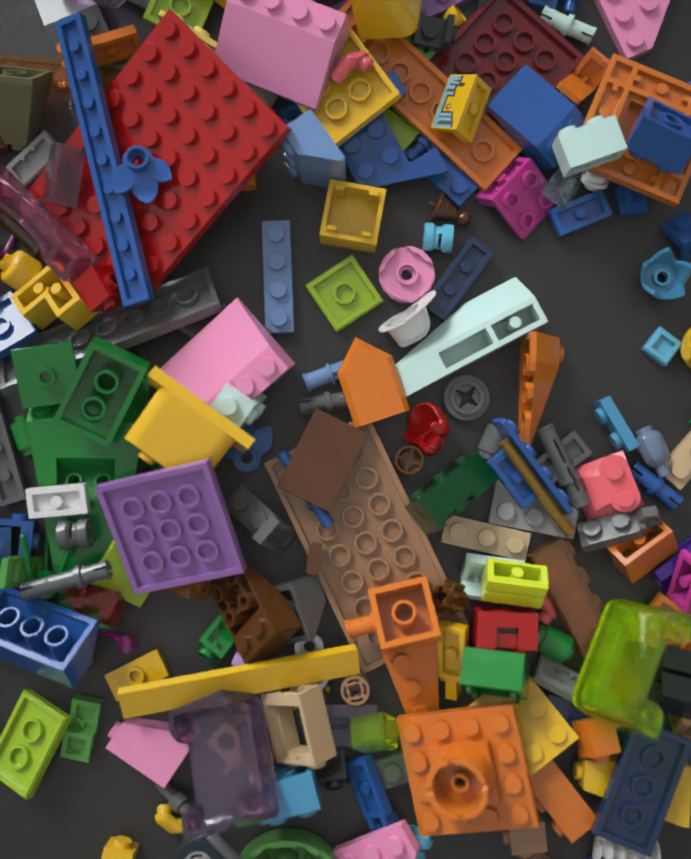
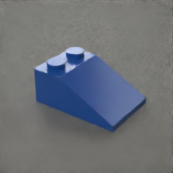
M528 65L523 66L486 106L507 134L523 148L521 151L527 158H531L539 170L554 169L558 165L552 148L558 132L571 125H575L576 128L581 127L585 120V117L572 102Z

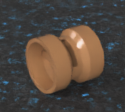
M360 671V674L342 677L341 696L343 700L350 705L363 704L370 694L367 676Z

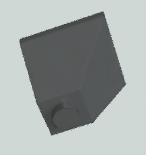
M309 574L273 585L289 601L301 624L299 630L286 644L314 639L326 603L318 574Z

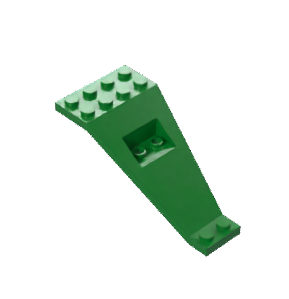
M148 374L144 375L109 448L52 422L60 404L29 408L26 423L38 487L71 484L75 480H79L78 483L87 482L91 508L89 513L44 517L55 574L58 573L65 550L59 549L56 540V526L59 521L69 520L73 523L79 519L90 518L94 527L93 546L90 548L74 546L71 549L66 571L73 570L74 566L80 564L88 566L99 563L114 540L95 487L102 481H113L139 474L141 458L137 455L140 453V450L124 440V437L150 401L152 386L148 384ZM91 583L83 589L75 587L58 592V606L98 620L100 623L98 631H115L119 597Z

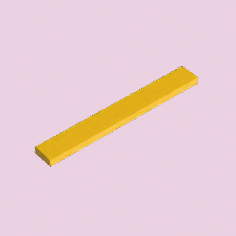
M350 644L118 688V698L123 719L360 674L358 649L356 644Z

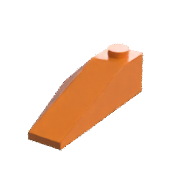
M531 331L520 340L518 429L520 433L518 436L523 443L526 442L530 446L559 369V362H563L564 346L560 345V337Z

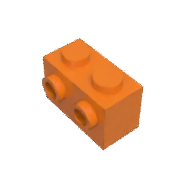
M663 521L662 525L648 528V531L642 534V538L607 547L614 566L632 584L679 551L673 531Z

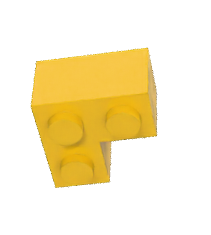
M55 260L10 296L21 315L42 330L58 317L77 331L99 313L89 311L73 283L76 280L75 277Z

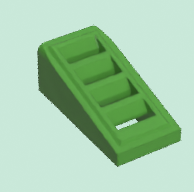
M14 555L1 560V589L20 587L22 582H28L23 556ZM40 555L30 556L34 576H36L37 571L42 570L43 556Z

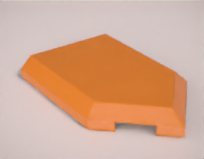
M355 337L337 373L354 426L358 428L409 411L410 408L392 355Z

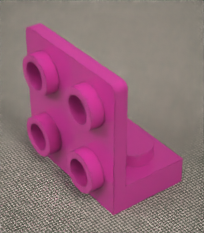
M515 157L485 191L480 190L475 196L481 205L495 207L519 239H525L547 215L549 210L560 200L533 160L525 157Z

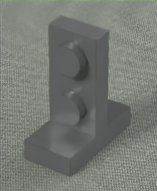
M243 484L225 502L227 510L253 534V539L260 545L280 555L298 536L296 530L291 525L278 517Z

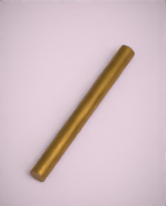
M508 437L503 439L499 446L566 537L573 535L576 530Z

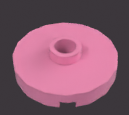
M413 246L391 250L383 258L379 267V283L383 292L390 299L399 303H414L430 292L435 280V269L431 258L423 250ZM409 272L412 278L404 280L401 274Z

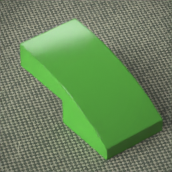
M75 694L72 698L70 716L73 718L63 736L60 757L89 763L100 724L104 699Z

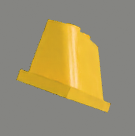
M154 366L148 374V384L155 388L157 392L124 437V440L140 450V453L137 455L151 466L156 462L163 468L210 458L214 469L231 445L244 453L255 441L252 436L157 366Z

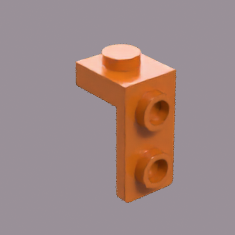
M593 47L573 73L560 81L556 87L570 102L579 105L600 85L610 60Z

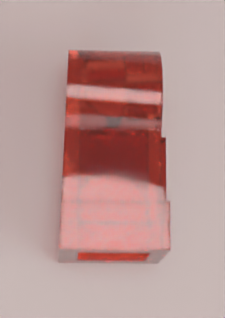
M88 584L83 589L75 587L65 591V600L74 612L83 615L87 613L96 614L104 626L116 628L127 602L121 592L94 584Z

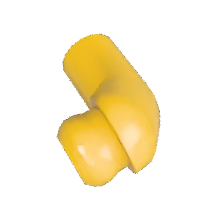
M160 804L157 807L155 821L168 833L194 834L195 828L186 818H176L171 815L173 810L168 804Z

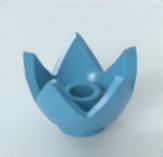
M666 247L643 263L640 274L641 284L644 290L656 299L682 297L685 295L684 284L691 276V263L675 260L671 248ZM658 274H662L665 277L664 283L658 281Z

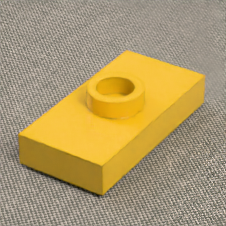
M156 648L106 673L104 676L116 701H119L118 688L157 681L169 676L171 673L159 648Z

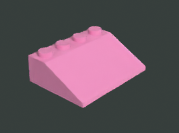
M227 0L215 53L245 83L317 111L331 77L329 75L339 60L351 32V27L347 14L311 0Z
M236 298L160 369L211 406L227 383H230L247 397L254 400L292 368L295 363L239 298Z

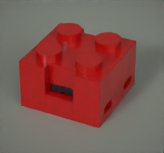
M470 604L469 639L476 648L497 651L499 648L510 649V652L528 655L529 651H538L539 614L529 607Z

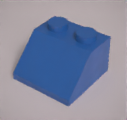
M648 97L627 138L626 145L629 154L636 159H647L655 163V166L662 172H673L679 175L691 157V117Z

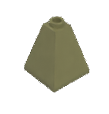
M0 65V136L4 144L11 145V149L24 150L36 138L53 80V71Z

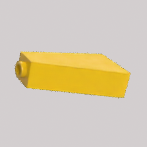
M578 752V759L573 763L574 779L584 791L603 797L619 754L610 755V761L593 763L592 758H580ZM686 763L665 821L683 828H690L691 766Z

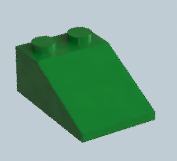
M96 336L90 342L52 422L109 448L151 362Z

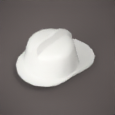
M435 290L430 291L406 310L385 321L379 327V332L384 333L388 331L401 347H407L421 340L429 331L431 323L426 306L435 297L437 292Z

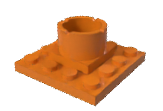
M614 53L610 58L582 126L586 125V122L594 117L603 115L604 118L615 115L626 142L648 97L691 117V85ZM628 150L619 159L586 171L676 207L691 175V157L679 175L673 172H662L655 166V163L647 159H636L629 154Z
M514 701L398 715L396 722L420 837L539 827L540 820Z

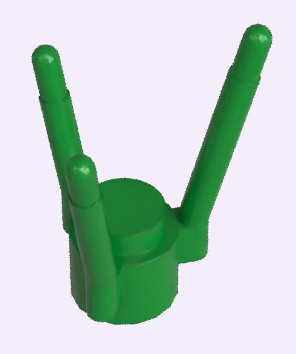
M47 532L44 537L42 570L37 571L36 576H34L26 536L21 534V549L28 582L54 575L55 572L49 570L50 547ZM65 550L58 573L66 571L71 550ZM56 593L38 598H52L56 596Z

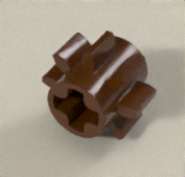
M445 579L444 585H436L432 593L433 604L436 606L435 612L442 613L444 616L455 618L456 612H464L469 599L467 593L463 591L465 585L449 579Z

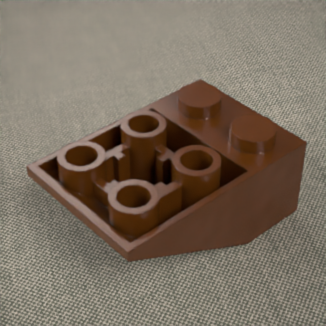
M245 561L247 568L244 573L218 578L212 585L210 592L244 664L273 658L299 630L301 624L289 601Z

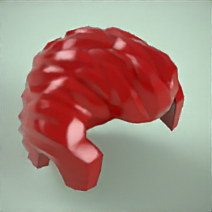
M426 401L425 403L417 404L409 413L406 421L408 433L404 430L402 434L407 443L419 444L423 455L434 456L440 451L446 441L450 427L441 408Z

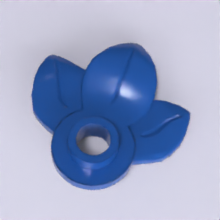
M132 146L125 152L123 164L113 171L112 188L116 195L132 190L133 195L139 201L151 204L157 197L158 183L172 180L171 170L164 160L152 157V154L146 148ZM138 159L144 161L141 165L133 164Z
M248 424L243 425L241 429L252 436L255 441L244 453L231 445L224 457L232 459L235 467L242 472L254 471L260 465L261 456L267 453L273 444L271 426H264L256 430L253 424L250 426ZM250 453L252 461L247 464L244 463L242 460L243 454Z

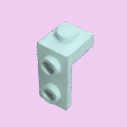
M227 383L211 404V407L241 428L245 424L250 426L254 420L261 416L266 408L263 402L267 396L262 393L252 400L230 383Z

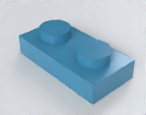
M610 396L601 398L593 403L595 408L593 411L594 415L601 425L605 424L610 433L608 438L616 450L620 449V451L630 452L640 446Z

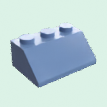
M308 110L289 123L288 126L292 131L280 145L284 150L282 153L286 161L284 165L293 178L298 176L304 184L327 188L330 179L346 182L345 156L312 110Z

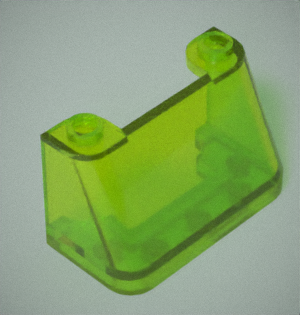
M625 599L609 601L603 610L573 689L572 701L579 711L619 731L657 740L663 725V713L658 705L646 699L666 641L668 640L675 644H686L691 641V616Z

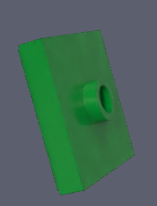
M73 341L12 349L11 356L23 409L61 404L78 369Z

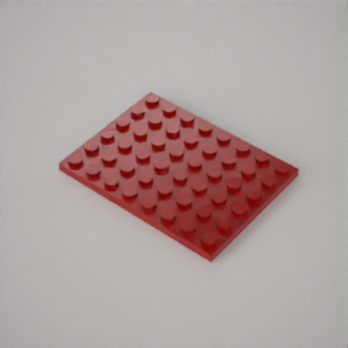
M171 9L167 11L104 92L122 164L123 156L127 149L132 146H141L149 150L152 157L164 160L171 170L172 180L158 183V194L151 204L139 201L133 195L132 190L129 191L153 293L292 131ZM78 126L51 160L52 167L44 169L29 191L97 266L111 265L114 270L80 126ZM138 159L133 164L141 165L144 161ZM50 178V181L45 182V179ZM144 303L137 305L135 307L141 308L144 305Z

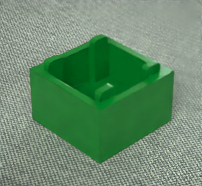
M464 647L459 684L467 693H471L472 698L475 699L478 698V694L515 699V704H520L521 700H528L531 664L523 653Z

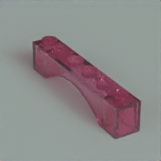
M0 162V208L14 218L32 236L43 254L44 262L63 281L74 282L89 267L97 266L100 259Z

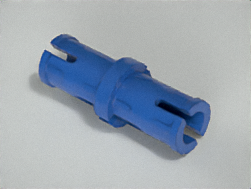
M638 460L632 464L641 473L639 475L631 469L633 477L638 484L645 488L646 494L655 496L670 511L675 510L678 506L669 497L681 504L684 497L665 484L663 477L655 476Z

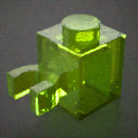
M379 712L350 718L352 749L363 753H371L398 748L399 726L395 717Z

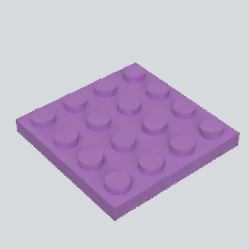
M210 458L100 483L95 487L135 595L245 572L247 567Z

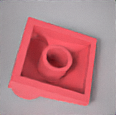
M623 450L574 467L576 472H580L582 476L580 481L591 500L589 504L582 507L587 521L619 512H631L637 507L644 506L643 499Z

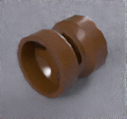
M408 445L402 447L394 456L395 468L402 474L411 475L417 473L424 464L423 453L415 446Z

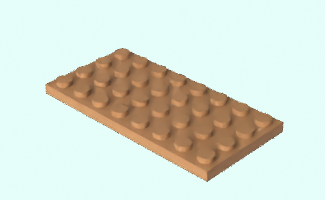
M351 421V422L348 423V424L354 426L353 421ZM372 423L358 427V429L368 433L329 513L334 523L326 528L323 527L308 502L277 487L285 471L278 457L264 463L307 556L309 545L312 542L322 543L318 577L349 644H356L359 665L363 674L385 664L380 650L378 635H375L374 632L348 639L344 620L370 615L372 607L368 589L426 576L432 597L436 585H444V581L447 579L426 534L404 507L410 502ZM293 449V450H291V451L288 452L291 457H292V455H293L295 449ZM436 612L438 623L440 620L468 624L463 612H456L455 618Z

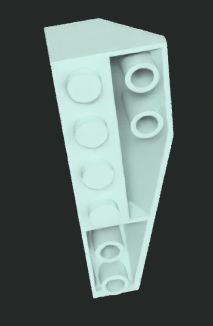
M514 277L463 304L395 364L405 396L408 397L526 336L531 331L544 326L548 320L535 296Z

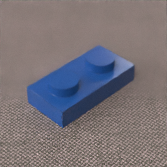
M602 189L553 208L547 213L558 239L608 219L613 215Z

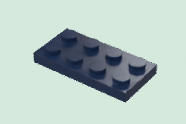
M633 716L621 747V753L618 755L592 824L591 831L593 834L651 857L691 751V740Z

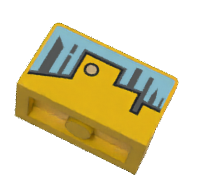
M451 74L441 96L431 128L435 131L451 132L462 142L472 143L492 89L478 75Z

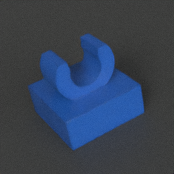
M624 186L616 187L613 190L617 218L642 215L648 212L646 195Z

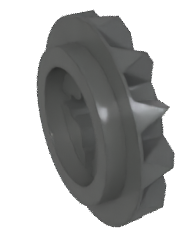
M462 375L453 379L447 385L443 396L445 408L453 417L463 421L474 420L480 417L486 411L490 399L488 388L483 381L471 375ZM473 388L471 399L476 406L466 403L460 408L459 405L462 398L456 390L459 393L465 394Z

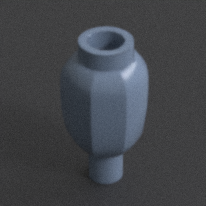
M651 425L636 431V440L640 445L637 447V450L643 461L648 466L655 468L660 478L671 474L666 465L669 459V450L662 434L657 430H653Z

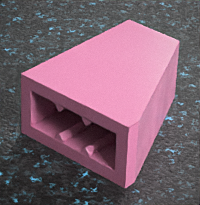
M131 717L126 718L122 723L119 721L115 723L107 735L111 740L106 749L165 788L202 730L193 726Z

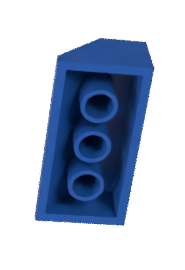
M0 588V659L74 689L92 662L100 625L99 621L40 598L24 601L20 591L13 588Z

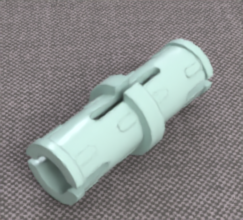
M547 5L542 14L552 19L543 15L540 16L554 30L561 32L560 35L562 37L568 35L588 46L592 37L582 32L593 36L597 27L574 19L575 15L571 13L567 16Z

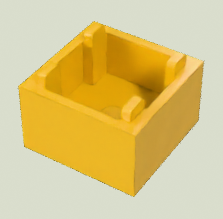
M330 179L319 234L320 244L375 253L386 189Z

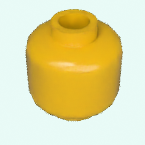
M21 250L16 251L12 255L7 253L0 262V269L2 270L1 280L12 288L19 290L43 270V265L40 261Z

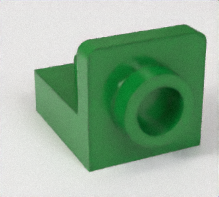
M221 613L196 644V648L199 649L198 654L209 663L214 661L218 664L234 644V640L224 623Z

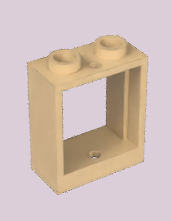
M304 684L260 693L276 763L289 764V767L308 766L309 769L314 770L324 767L327 760L337 755L321 684ZM292 706L299 707L307 745H300Z

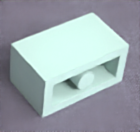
M603 115L594 117L587 121L586 125L578 128L575 125L568 126L558 132L552 144L564 178L617 160L628 148L615 115L604 118Z

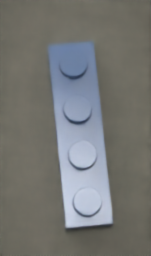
M290 220L262 221L265 327L273 331L272 335L294 334Z

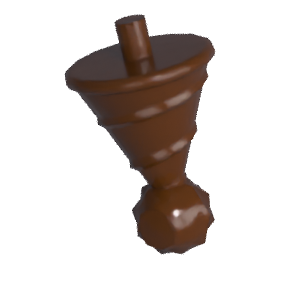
M443 193L438 196L436 202L430 200L428 206L433 207L430 219H456L457 224L464 227L471 221L470 214L467 211L458 213Z

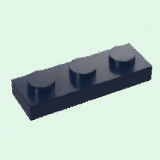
M471 236L431 290H435L437 293L426 306L427 311L444 322L495 252Z

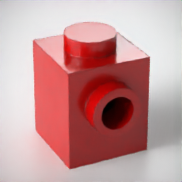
M111 265L91 266L73 282L90 312L104 311V313H110L120 306L121 294L116 274Z

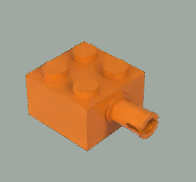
M426 576L368 589L372 607L370 615L344 620L348 639L375 632V635H378L383 655L441 641V632Z

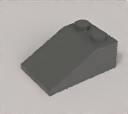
M35 0L45 29L57 54L56 46L59 43L55 22L72 14L81 12L86 16L91 37L110 31L97 0Z

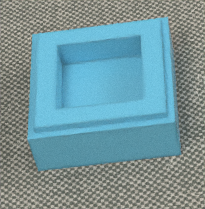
M660 326L647 340L641 351L664 367L667 366L679 350L682 342Z

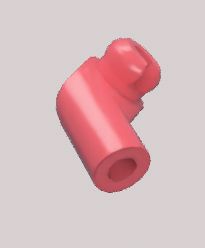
M363 50L347 53L341 58L329 76L341 85L351 70L360 69L361 72L367 73L372 69L374 61L369 57V53Z
M547 595L544 598L541 611L538 613L539 621L544 625H550L551 621L555 620L557 616L554 605Z

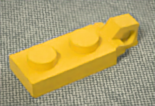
M440 620L438 624L441 632V641L437 642L438 678L445 682V698L457 701L463 689L459 683L463 648L469 647V625Z

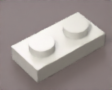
M87 482L32 487L25 490L29 519L86 514L91 511Z

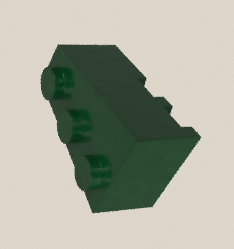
M466 452L452 462L455 466L447 473L443 469L430 479L433 483L426 490L420 487L408 497L411 502L404 507L425 534L442 530L447 525V520L455 514H460L468 503L473 499H477L498 480L478 452L469 456Z

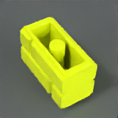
M487 558L481 577L482 601L541 609L548 591L546 566Z

